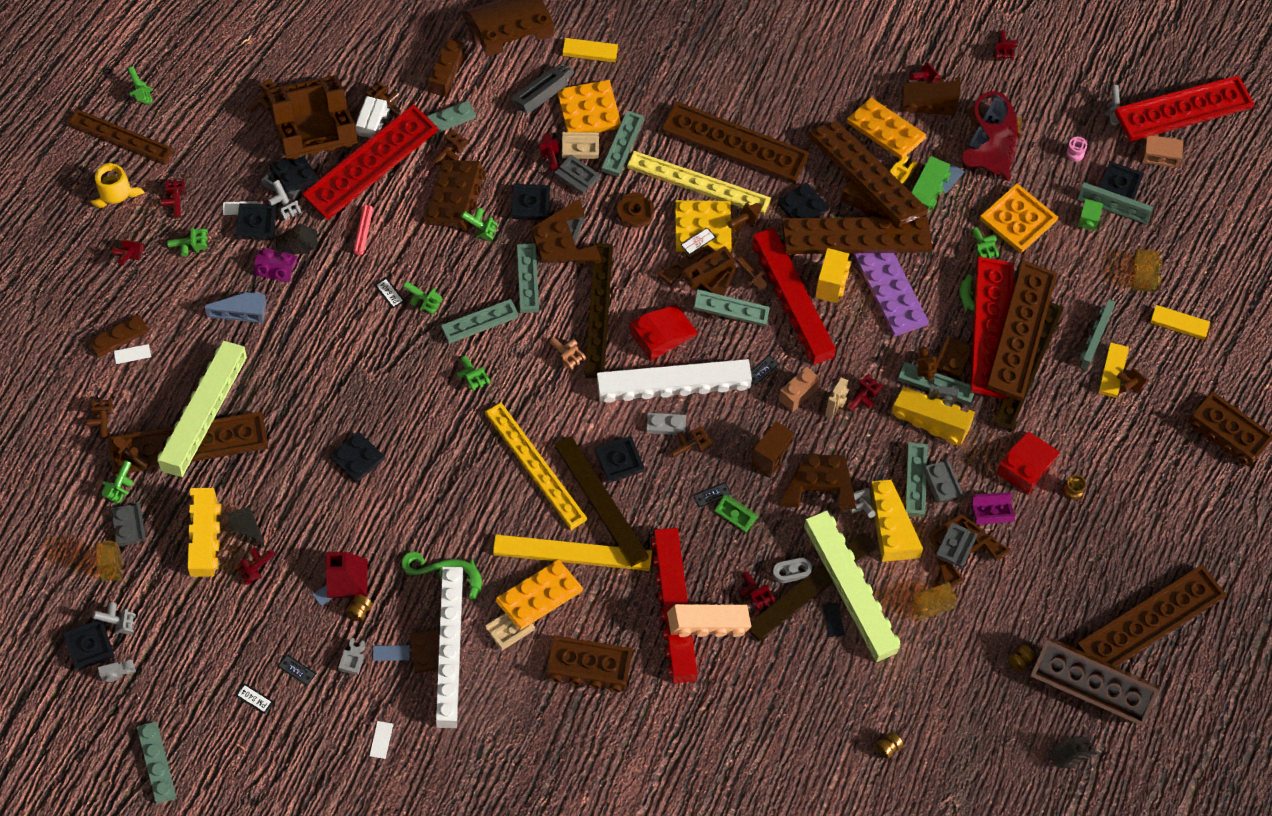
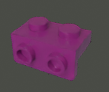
M261 248L255 258L254 275L290 282L292 270L297 263L298 256L288 252L282 253L269 248Z
M1011 492L973 495L972 513L976 525L1015 522V514L1011 504Z

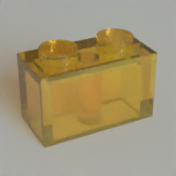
M1137 249L1134 257L1132 290L1154 293L1157 286H1160L1162 276L1159 275V270L1162 268V259H1160L1159 251Z
M104 541L103 543H97L96 566L102 581L122 580L123 557L117 542Z
M948 582L914 594L910 605L917 620L920 621L954 609L957 597Z

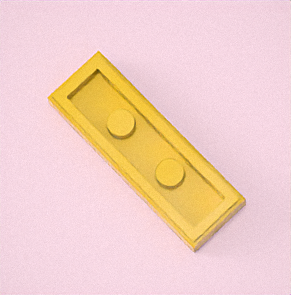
M565 38L563 56L615 63L618 52V44Z
M1158 305L1155 306L1150 322L1151 324L1205 340L1210 321Z
M1110 343L1098 394L1117 398L1121 380L1117 378V375L1124 371L1129 347Z

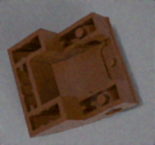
M496 0L463 11V17L474 42H480L486 57L503 52V43L534 34L537 41L554 36V23L543 0Z
M337 75L266 90L275 130L286 159H297L302 155H315L320 151H333L338 147H351L353 144L358 143L355 122L347 109L344 88Z

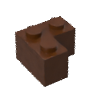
M777 421L772 426L769 425L763 433L764 437L761 440L758 439L752 448L754 452L751 455V458H753L751 466L769 478L780 467L783 455L792 445L795 437L794 432Z

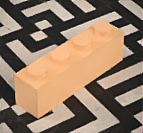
M674 605L667 612L671 635H679V637L697 635L698 637L733 635L734 637H740L751 628L747 605Z

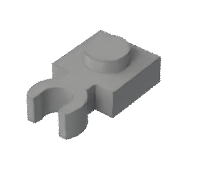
M351 638L349 642L350 651L344 650L338 669L339 671L358 676L364 660V655L359 653L365 649V642L362 641L359 647H355V639Z
M133 660L125 661L122 664L116 662L98 667L102 682H113L123 677L122 674L136 672Z

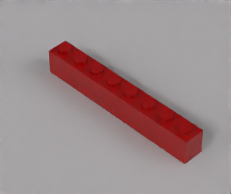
M773 227L754 234L753 242L751 243L754 253L758 254L759 263L762 268H765L769 283L773 284L776 297L781 299L782 309L784 313H788L790 325L793 329H796L798 341L804 345L807 359H811L813 365L834 358L836 348L788 254H785V248L775 228Z
M678 527L654 530V537H651V547L656 551V555H653L654 567H658V573H655L656 585H660L661 591H658V601L663 604V609L660 610L661 622L665 621L666 627L662 628L663 639L667 640L668 646H665L666 659L670 658V665H667L668 677H672L673 684L697 682L698 672L693 635L686 637L671 635L667 612L674 605H688Z

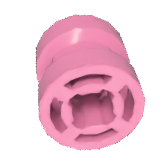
M1073 137L1070 140L1066 151L1069 160L1077 162L1083 159L1087 149L1086 140L1082 137Z

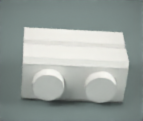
M369 96L365 98L355 124L357 136L371 139L384 128L383 121L388 119L390 111L385 100Z

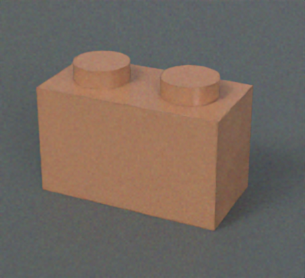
M1157 135L1146 137L1143 146L1142 163L1178 168L1182 160L1183 140L1159 137Z
M806 367L780 390L779 401L791 412H794L819 389L821 379Z

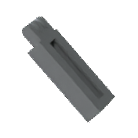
M562 63L553 69H549L511 97L513 106L528 115L567 86L566 79L573 75L574 70Z

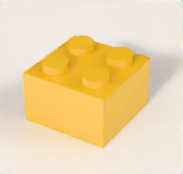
M827 248L818 279L815 298L837 303L838 298L843 297L851 261H848L849 253Z

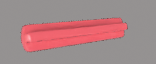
M364 205L362 208L353 248L356 255L364 253L373 207L370 205Z

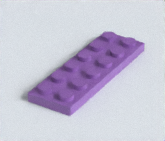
M852 253L894 337L928 325L929 321L894 253Z

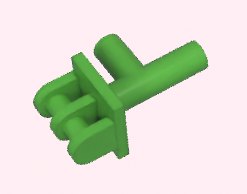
M134 67L128 68L127 71L136 90L129 93L130 96L136 98L139 102L147 105L151 104L152 97L149 92L153 91V89L139 79Z
M477 208L474 216L463 211L460 217L479 228L476 237H481L491 242L493 240L492 235L496 232L494 229L498 227V224L493 221V217L480 221L484 212L482 208Z
M193 227L191 228V237L168 240V247L181 246V256H188V247L192 245L196 253H199V250L207 249L206 242L208 238L206 235L208 230H195Z
M978 228L972 229L971 232L978 243L976 258L979 256L990 259L993 256L995 258L999 257L998 249L995 246L996 236L983 237Z
M408 281L403 286V288L414 294L410 301L411 305L416 306L420 299L424 301L420 308L421 311L425 309L429 313H435L436 308L439 307L443 300L442 296L435 292L436 288L427 295Z
M467 356L461 358V362L466 369L456 373L459 380L466 377L468 387L472 391H475L477 387H483V384H490V380L483 367L475 370Z
M124 460L113 484L103 481L102 484L105 487L102 495L105 498L118 504L121 502L124 494H129V492L120 487L122 484L127 487L133 485V481L126 477L132 463Z

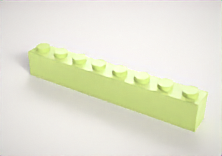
M223 340L221 346L216 349L213 361H210L207 366V372L200 378L199 386L196 391H193L190 403L184 407L180 421L176 422L173 434L167 438L164 450L158 455L157 461L162 472L183 477L247 358L244 346Z
M828 511L806 519L804 528L875 662L897 654L900 648V640L896 634L892 633L890 621L887 617L884 618L881 612L882 607L879 601L874 599L870 584L866 583L863 579V571L860 566L855 564L853 552L847 549L845 538L841 532H838L834 517L830 516Z

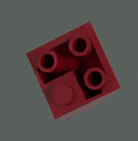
M326 552L327 598H354L356 594L367 597L368 559L349 552Z

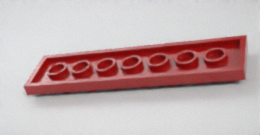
M1238 75L1118 107L1114 113L1129 142L1252 109L1255 104Z
M413 104L303 193V197L328 221L438 131V127Z
M980 256L976 260L970 392L1005 398L1008 396L987 389L986 385L1013 292L1014 263Z

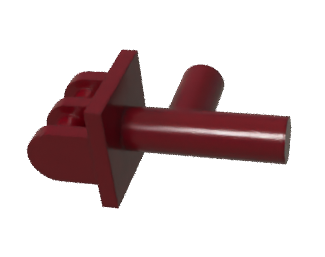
M1000 30V43H996L994 58L996 60L1003 58V60L1011 59L1014 61V47H1018V40H1007L1005 30Z
M927 61L919 72L910 74L909 79L911 81L920 79L921 81H927L928 84L938 82L941 76L938 75L939 73Z
M544 134L542 136L543 142L539 143L542 158L548 157L550 168L556 169L558 165L555 155L560 154L557 139L552 140L550 134Z
M174 179L172 182L165 180V191L167 196H172V198L161 199V205L173 206L174 218H181L180 196L186 195L185 180L177 181Z
M123 239L122 249L113 248L112 255L120 256L118 264L123 266L129 258L140 260L145 244Z
M867 374L859 381L862 390L846 406L850 412L860 402L868 409L873 407L874 403L866 396L869 394L872 398H875L883 388V385L878 384L876 379H872L870 374Z
M254 547L249 550L254 561L241 560V563L236 568L241 572V578L245 579V585H249L256 579L262 578L258 568L275 556V552L272 549L260 556L257 548Z
M749 572L742 574L748 586L739 590L741 597L750 594L751 605H754L757 610L762 605L767 606L770 601L772 603L775 602L768 584L759 588Z

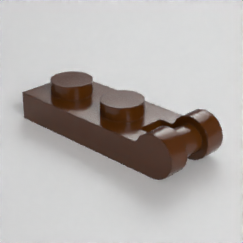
M723 246L684 269L681 275L684 279L688 280L690 288L694 289L700 283L734 264L735 259L727 247ZM695 272L699 274L696 277L693 276V273Z

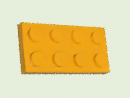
M872 97L847 118L849 125L901 160L926 139L924 132Z
M557 560L498 596L496 602L516 627L522 630L581 593L583 587L563 563Z

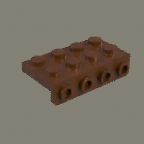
M442 160L424 219L426 225L460 226L463 231H468L471 223L461 218L460 215L463 211L473 215V211L476 210V201L481 193V184L486 177V171L480 161Z
M1213 391L1198 409L1190 415L1187 421L1194 430L1201 432L1209 441L1215 442L1224 452L1230 453L1241 464L1249 468L1272 442V433Z
M554 635L548 668L546 670V679L555 683H560L561 681L569 682L573 686L587 685L592 689L605 688L615 693L625 692L633 648Z

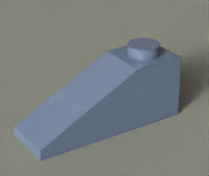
M995 98L983 120L991 124L997 123V125L1002 123L1006 117L1004 103ZM978 127L969 143V146L974 149H978L980 145L988 142L980 127Z
M246 292L205 305L207 318L263 323L267 302L265 294Z

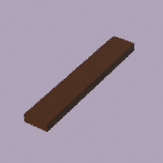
M78 109L75 110L67 122L69 127L163 165H166L174 152L170 146Z

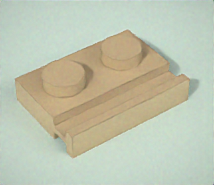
M563 132L562 158H568L572 155L577 159H599V133Z
M842 377L833 390L832 397L828 399L825 416L830 419L833 418L834 412L836 413L839 407L842 408L847 400L846 395L849 391L847 388L848 380Z
M506 613L485 626L501 651L535 630L533 624L519 630Z

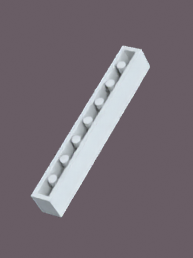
M749 359L597 373L599 402L606 403L615 400L631 401L637 398L650 399L659 396L666 398L672 395L707 394L715 391H743L751 388L752 382Z
M443 567L437 728H457L463 567Z

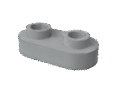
M805 558L779 562L774 566L773 577L779 583L805 579L811 574L812 564ZM803 568L805 571L800 572L798 569ZM784 572L786 575L781 576L779 573Z

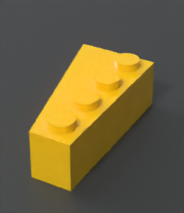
M903 387L893 405L892 414L898 419L912 423L917 428L929 431L933 436L945 439L951 445L960 447L970 430L975 411L968 410V412L960 410V406L953 404L950 407L944 405L940 399L930 400L926 394Z
M892 480L872 481L870 496L872 508L875 511L874 520L882 562L921 558L923 547Z
M190 488V496L194 505H190L189 512L191 522H193V524L189 525V538L192 540V543H189L188 551L190 577H214L215 569H218V558H215L216 551H219L217 533H220L221 528L220 521H218V515H221L222 510L221 503L217 501L214 488Z

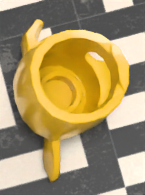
M107 163L100 166L95 173V182L100 198L91 200L90 203L95 207L103 208L107 203L117 204L124 201L128 196L131 198L137 197L145 192L138 187L130 188L128 178L122 167ZM107 171H116L119 176L110 175L104 177L103 182L101 181V176Z

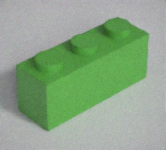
M932 156L927 161L911 192L928 208V212L929 210L933 211L937 203L935 199L937 196H941L944 189L942 185L944 182H948L951 176V172H949L951 164Z

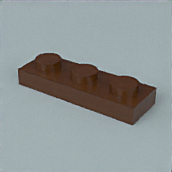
M139 314L88 341L99 358L148 333L149 329Z

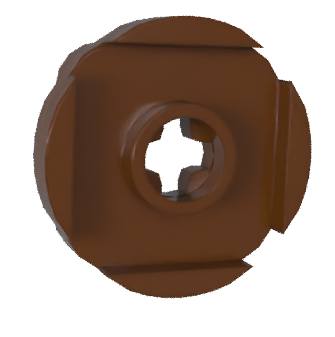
M642 193L626 194L617 205V216L625 227L640 228L648 226L654 215L653 202L650 199L648 200ZM634 207H637V210H640L638 213L632 212Z

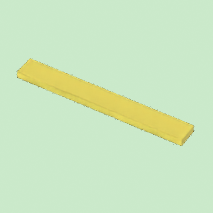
M633 151L627 164L628 169L721 201H731L732 205L741 208L747 202L750 206L754 203H759L762 205V210L759 213L761 215L765 214L771 197L637 151Z

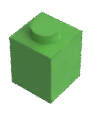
M1085 199L1078 227L1096 231L1103 203Z

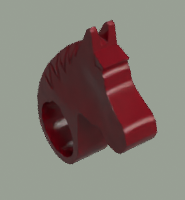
M989 91L982 94L974 106V118L988 139V142L980 145L978 149L965 150L961 161L966 168H983L992 173L993 176L1002 175L1007 181H1010V167L1015 158L1018 142L1017 117L1012 104L1004 94L997 91ZM987 98L1001 100L1006 107V117L1003 122L998 125L997 123L985 122L979 115V104Z

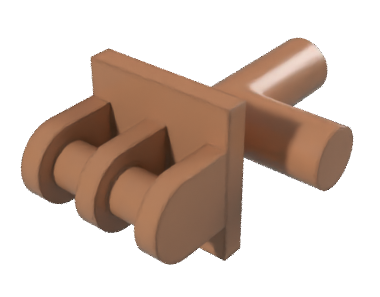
M556 338L550 340V344L562 354L561 357L565 368L572 370L574 365L578 366L581 360L584 361L586 359L585 355L578 349L575 339L570 340L565 345Z

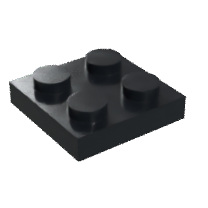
M304 156L270 164V171L276 180L279 179L285 193L311 187L319 181L318 176Z
M1109 161L1099 188L1134 200L1144 173Z
M807 182L777 202V205L789 218H819L829 211V206Z
M514 183L511 218L525 220L547 219L549 217L550 185Z
M239 203L236 239L274 240L277 206Z
M358 431L330 455V459L357 484L384 461L385 456Z
M632 436L595 447L596 455L608 483L645 472Z
M101 620L63 633L76 671L115 657L104 623Z

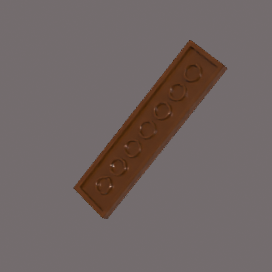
M678 101L675 102L662 127V133L793 184H796L810 155L808 151Z
M837 120L808 132V137L898 226L927 215L928 208Z
M890 217L783 218L781 222L785 254H826L827 248L849 254L931 253L933 249L928 217H920L900 226Z
M1022 260L1020 263L987 381V389L1019 401L1023 400L1058 273Z
M263 412L214 419L191 462L269 449ZM175 426L115 436L121 437L125 441H128L129 438L132 439L130 449L136 447L138 455L150 463L147 469L141 467L125 454L118 460L117 453L113 450V440L115 437H109L108 444L113 475H118L124 460L132 463L127 473L160 468L157 461L158 455L164 450L167 438L173 434Z
M1200 565L1077 644V647L1086 654L1118 667L1223 600L1227 594L1206 568Z

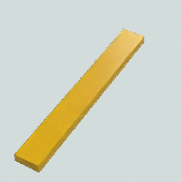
M500 402L485 411L487 418L568 528L573 530L586 522L587 517L504 405Z
M496 535L493 555L545 561L560 560L565 563L650 571L652 550H645L649 555L647 560L631 567L619 547Z

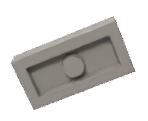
M648 413L647 433L677 435L680 432L685 433L686 415Z

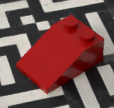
M677 305L646 313L630 322L631 336L650 361L698 334Z
M1028 431L1000 462L996 474L1029 495L1059 456L1060 451Z

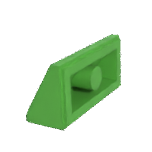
M724 495L714 510L745 532L750 529L759 517L758 514L729 495Z

